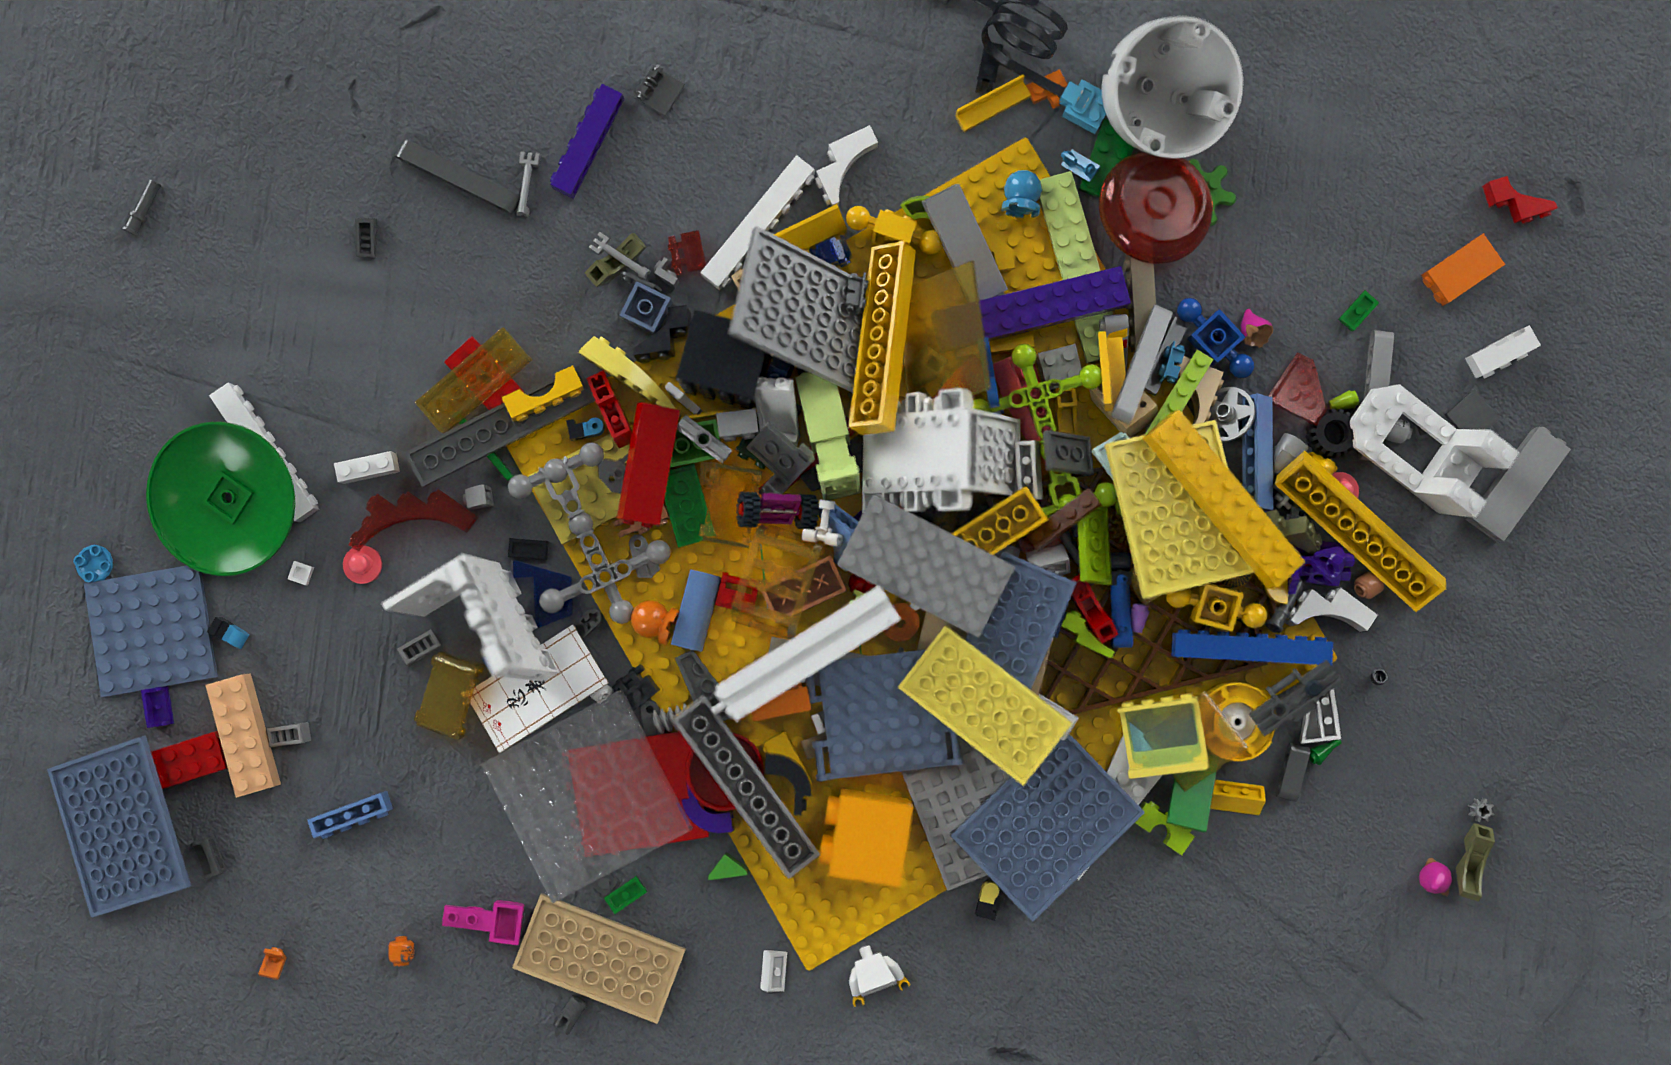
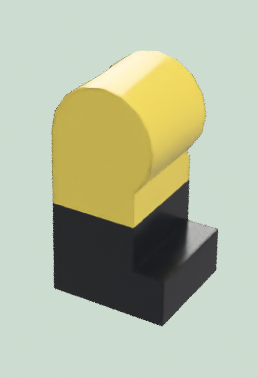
M988 880L982 884L975 910L976 916L994 921L997 912L992 909L994 900L999 895V888L995 882Z

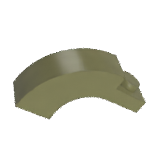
M631 233L616 250L635 262L636 258L647 247L635 233ZM608 255L600 260H596L585 274L596 287H600L618 277L621 271H625L629 267Z

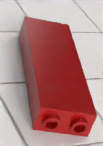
M644 402L637 403L617 518L623 519L622 523L634 525L636 521L642 522V527L653 528V525L660 526L680 410Z

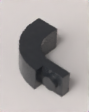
M767 752L765 774L782 775L792 783L795 790L794 815L802 816V811H806L807 799H803V796H811V784L807 773L791 757L780 753Z

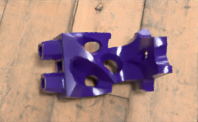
M1336 546L1315 552L1313 556H1301L1305 563L1288 577V594H1296L1300 576H1307L1305 582L1339 587L1340 581H1350L1351 569L1343 567L1354 566V555L1344 553L1343 546ZM1322 574L1323 576L1315 577L1314 575Z

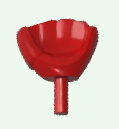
M854 573L850 576L848 586L851 593L857 590L866 594L876 588L875 584Z

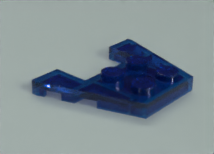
M513 561V578L533 577V619L538 628L573 615V598L565 601L562 609L556 613H547L541 608L539 602L541 594L548 589L561 591L572 586L571 576L520 561Z

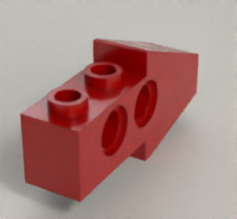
M600 371L586 378L614 442L619 449L630 444L632 429L605 371Z

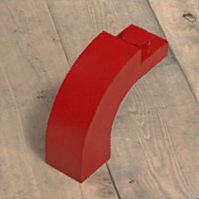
M1080 575L1071 579L1077 582L1071 597L1097 640L1103 644L1119 635L1112 619L1106 614L1096 599L1088 582H1081Z

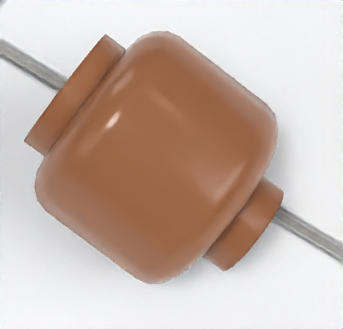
M1367 571L1356 578L1354 590L1358 596L1371 599L1384 590V583L1371 571Z

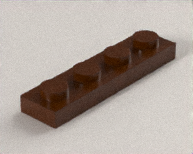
M1088 488L1047 518V521L1028 532L1026 537L1035 550L1040 551L1100 507L1101 503L1090 488Z

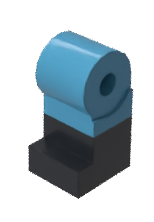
M591 418L588 422L576 424L574 419L566 420L571 441L596 437L605 430V425L599 418Z
M215 617L207 630V633L212 636H216L242 649L249 637L246 631L223 617Z

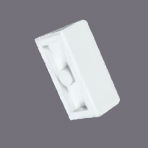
M764 950L761 976L762 990L766 992L784 991L787 952Z

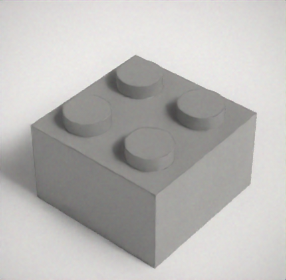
M1076 344L1041 352L1036 355L1042 382L1051 379H1066L1079 375L1082 370ZM1051 383L1049 386L1050 392H1053L1055 388H1059L1056 383Z
M756 409L716 413L719 437L724 439L725 442L736 441V437H743L744 440L754 439L755 435L759 433Z

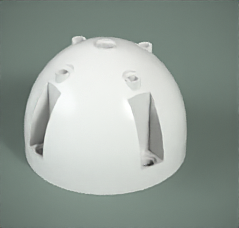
M1191 17L1161 18L1139 26L1123 38L1111 54L1114 61L1108 71L1109 75H1103L1102 80L1103 106L1114 130L1132 147L1154 156L1183 158L1195 155L1209 148L1228 130L1240 106L1243 91V74L1239 57L1232 43L1215 26L1206 21ZM1145 81L1148 82V88L1146 90H1144L1143 84ZM1227 104L1228 110L1224 113V106Z

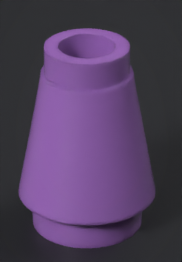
M1133 603L1131 608V628L1133 632L1142 633L1150 612L1148 605Z

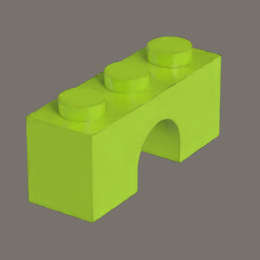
M1143 801L1140 807L1145 813L1135 823L1149 833L1156 825H1165L1167 835L1163 843L1180 855H1183L1195 837L1190 833L1192 830L1167 824L1168 812L1164 815L1158 811L1160 809L1158 805L1152 801L1149 804Z

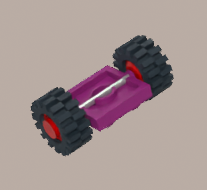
M740 492L737 499L736 514L739 527H757L759 523L791 525L793 520L796 522L795 526L797 529H815V526H817L819 504H817L818 499L815 495L763 493L760 499L757 492Z

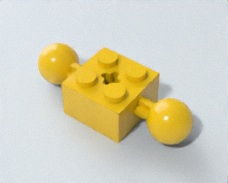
M854 206L846 214V222L851 229L857 231L863 230L866 227L873 229L871 240L873 243L884 245L904 241L911 245V242L919 244L921 251L927 255H934L942 249L943 245L936 231L916 232L917 222L909 216L901 217L895 215L896 213L891 210H880L878 218L870 216L869 211L863 206Z
M1213 583L1200 585L1197 594L1191 593L1189 588L1166 593L1167 602L1175 608H1182L1187 604L1194 605L1190 616L1193 621L1228 631H1233L1237 617L1242 618L1243 623L1250 628L1261 627L1267 619V612L1262 605L1251 603L1245 607L1240 606L1244 594L1239 590ZM1216 602H1218L1220 606L1216 607L1214 610L1213 606Z

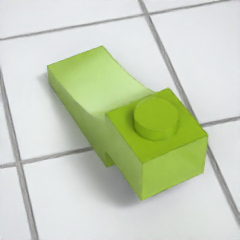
M1071 610V613L1065 612L1061 627L1076 634L1073 642L1107 658H1112L1115 651L1101 644L1089 632L1084 624L1086 620L1081 618L1082 614Z

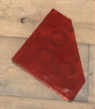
M1297 352L1268 396L1272 397V404L1317 426L1327 408L1316 364L1313 359Z

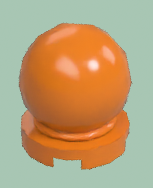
M647 600L639 603L632 611L631 625L640 636L649 639L657 637L658 644L666 646L672 635L669 633L672 624L676 626L679 610L671 608L670 611H667L665 606L658 601Z

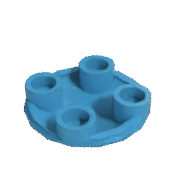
M90 545L85 547L79 555L75 556L74 564L76 565L78 575L85 582L92 583L102 581L110 575L113 568V559L111 553L106 548L100 545Z

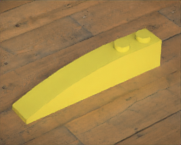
M593 336L579 350V353L586 360L655 405L675 409L658 385L641 368L625 356L626 352L618 347L613 349L609 346L610 342L605 338L600 337L598 339Z

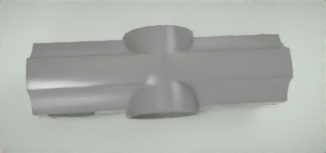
M687 415L678 423V431L723 464L731 454L732 450ZM703 434L709 436V442L705 445L699 443V438Z

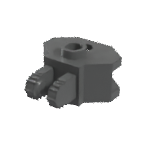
M628 454L618 460L605 458L598 465L599 478L614 493L621 494L626 469L625 462L627 461ZM613 476L615 481H611L609 477Z

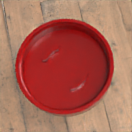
M731 732L764 777L763 760L756 746L744 736ZM691 749L685 763V779L693 796L711 809L720 811L735 810L734 805L693 749Z

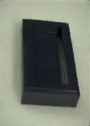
M509 538L508 557L547 560L549 541Z

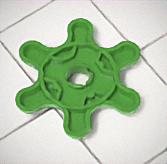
M1190 159L1186 163L1188 177L1182 181L1171 179L1167 183L1168 191L1177 193L1182 198V203L1175 210V215L1178 219L1184 220L1192 212H1198L1202 215L1205 225L1213 226L1217 222L1216 206L1220 204L1231 206L1236 202L1235 194L1227 192L1221 187V181L1228 174L1227 168L1223 165H1218L1212 172L1206 173L1201 169L1197 159ZM1199 187L1205 188L1207 195L1200 196L1197 189Z

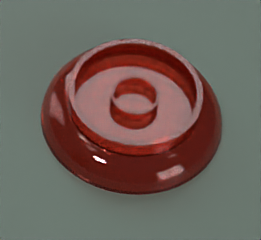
M1141 151L1124 158L1108 173L1099 195V213L1107 235L1121 251L1142 262L1164 264L1175 262L1188 256L1201 244L1211 225L1213 202L1206 180L1188 160L1184 158L1154 156Z

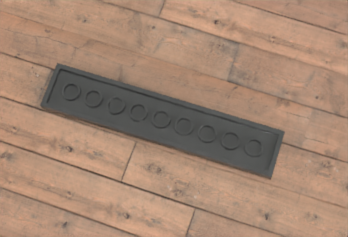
M576 366L574 369L584 390L577 397H567L563 399V403L557 406L552 404L545 407V411L539 414L534 412L521 422H513L503 403L405 452L404 454L422 488L595 402L590 386L579 366ZM555 378L524 394L532 397L547 394L554 386Z

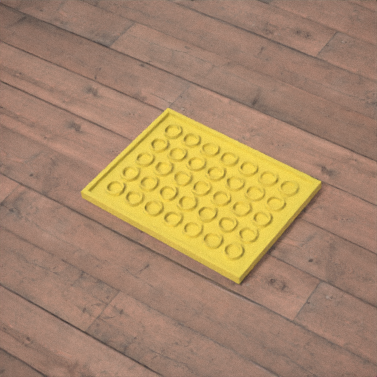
M1216 420L1192 425L1228 468ZM1145 435L1105 444L1143 599L1254 573L1253 569L1246 564L1232 547V544L1227 541L1222 532L1217 529L1210 518L1144 441L1143 437Z

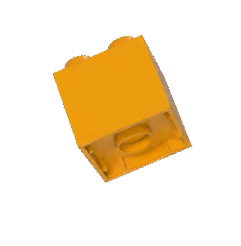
M846 788L840 789L839 797L829 796L825 824L835 825L833 836L823 835L819 856V864L829 865L828 876L901 887L913 809L910 799Z

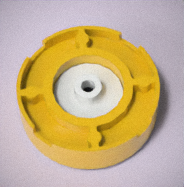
M1224 682L1209 689L1199 700L1206 749L1219 757L1231 761H1246L1262 754L1271 745L1275 730L1264 736L1249 716V713L1268 701L1269 697L1260 689L1241 682Z

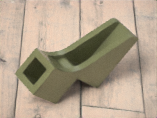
M1277 510L1264 512L1290 544L1310 554L1320 551V545H1322L1321 535L1316 533L1314 524L1310 523L1307 516L1285 520Z

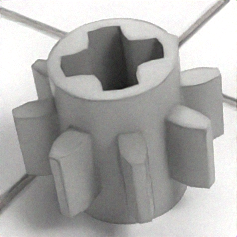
M1474 798V803L1468 805L1471 811L1468 815L1475 816V821L1480 822L1481 818L1488 822V817L1494 815L1491 809L1493 805L1486 804L1487 799L1482 798L1479 801Z

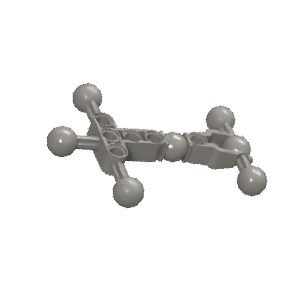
M590 442L583 445L580 453L569 459L564 456L563 460L557 458L549 460L545 464L544 469L539 467V472L529 477L520 474L515 475L508 482V491L512 497L524 499L531 494L533 487L545 482L552 499L559 500L564 511L569 514L567 516L569 519V529L573 534L577 535V539L580 538L581 548L593 571L581 578L578 583L561 591L557 589L544 591L539 600L541 608L547 613H556L562 609L565 601L582 593L589 594L604 587L612 604L609 610L611 619L616 623L624 624L631 620L634 609L630 602L621 598L614 582L627 577L632 570L650 562L658 565L668 561L671 551L666 542L655 540L648 545L646 552L629 560L622 559L609 564L597 536L592 533L594 530L592 529L593 520L591 516L584 512V509L581 510L582 505L577 493L580 485L573 472V469L582 465L595 467L603 461L604 451L602 447L597 443ZM569 475L574 488L565 490L562 494L557 495L552 483L562 482ZM571 500L576 501L578 504V508L574 512L569 511L567 508V504ZM586 536L593 537V546H585L583 540ZM596 553L600 554L603 558L600 564L592 562V556ZM620 563L628 565L629 570L627 573H619L617 567ZM603 571H607L611 575V579L607 582H603L600 579V573ZM586 579L591 580L593 583V587L590 590H585L582 587V582Z

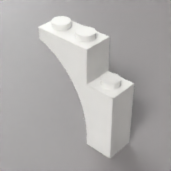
M870 125L829 144L827 154L830 161L834 163L817 170V177L814 178L818 188H822L825 193L823 199L827 206L837 204L839 207V190L846 172L858 158L878 148V141Z
M1342 588L1331 589L1325 598L1313 589L1300 593L1297 603L1290 610V618L1285 623L1289 626H1294L1313 616H1328L1342 620L1359 632L1368 631L1378 615Z

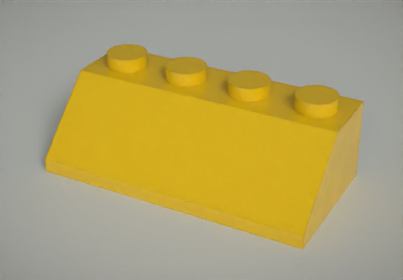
M836 204L774 235L811 254V250L816 248L818 250L822 249L832 240L839 241L843 239L847 233V227Z

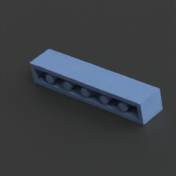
M1257 393L1249 395L1255 404L1256 414L1252 426L1242 436V483L1254 501L1266 512L1273 510L1272 397ZM1242 397V405L1250 406L1247 399ZM1250 417L1242 420V429Z

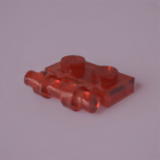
M699 230L680 234L682 240L680 242H676L675 236L668 237L669 244L667 246L668 251L671 252V266L674 268L675 274H682V266L687 265L688 272L704 269L706 261ZM679 249L684 250L685 258L680 259Z

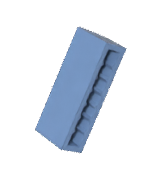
M690 569L671 645L700 652L703 651L721 577Z

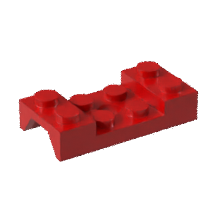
M473 336L444 361L488 410L503 404V396L519 389L525 393ZM485 373L491 375V380L488 383L481 381V377Z

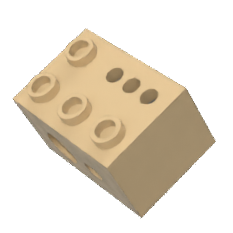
M1102 384L1096 389H1089L1093 403L1119 432L1126 433L1129 438H1132L1149 425L1158 414L1157 405L1143 391L1131 423L1126 424L1112 418V411H1105Z

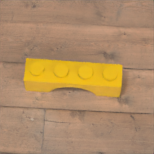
M572 365L555 373L554 386L547 394L532 397L524 394L519 389L503 396L502 400L513 422H521L534 412L539 414L545 411V407L552 404L557 406L563 403V399L567 397L574 398L579 396L584 388Z
M1055 388L1053 393H1057L1059 388ZM1073 388L1063 391L1059 396L1054 397L1058 432L1079 435L1076 391Z

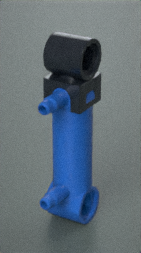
M1110 552L1112 584L1109 585L1111 586V619L1119 634L1111 639L1112 648H1132L1130 552Z

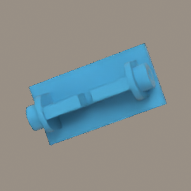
M1074 150L1063 151L1061 154L1063 158L1061 166L1088 182L1092 180L1101 167Z
M1173 341L1164 351L1163 357H1166V360L1159 369L1158 375H1161L1159 382H1162L1164 378L1169 383H1175L1178 380L1181 367L1174 365V363L1182 364L1185 350L1182 345L1175 347L1176 341Z

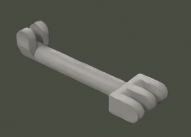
M521 151L519 164L520 166H525L516 214L517 216L524 215L529 217L530 211L526 205L532 167L539 168L540 154L536 153L535 160H533V153L528 152V157L525 159L526 154Z
M601 232L597 234L599 238L603 239L602 242L595 238L593 242L599 246L596 248L594 245H590L588 248L598 255L605 251L638 273L639 278L647 279V275L651 273L649 269L641 267L609 246L610 238Z

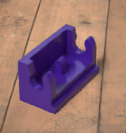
M169 686L141 690L147 728L174 724Z

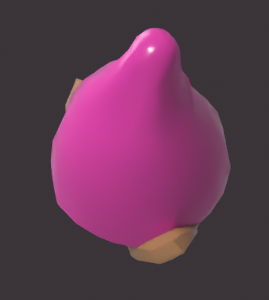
M1250 309L1244 312L1241 322V332L1245 336L1243 339L1244 343L1261 348L1264 344L1268 343V338L1273 333L1272 324L1268 320L1255 315Z
M1428 858L1425 866L1419 873L1420 885L1427 892L1433 894L1441 893L1448 897L1450 893L1449 888L1452 883L1451 871L1444 864L1437 862L1433 858Z

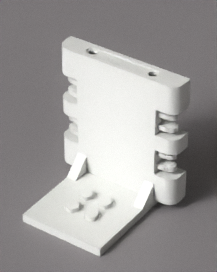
M967 389L939 390V396L934 399V403L931 397H927L923 393H906V399L902 401V404L898 401L895 430L893 432L863 435L862 513H864L873 494L898 507L900 504L908 512H923L932 505V500L934 506L938 507V510L941 511L968 510L972 502V492H985L1005 496L1012 495L1018 491L1015 442H1020L1021 419L973 409L972 394Z
M462 554L382 603L387 611L425 617L461 595L468 609L465 616L471 629L477 630L485 648L482 650V653L494 677L542 681L558 673L549 650L541 648L540 642L532 633L533 630L538 628L533 616L525 614L524 608L516 599L522 593L512 572L503 570L498 562Z

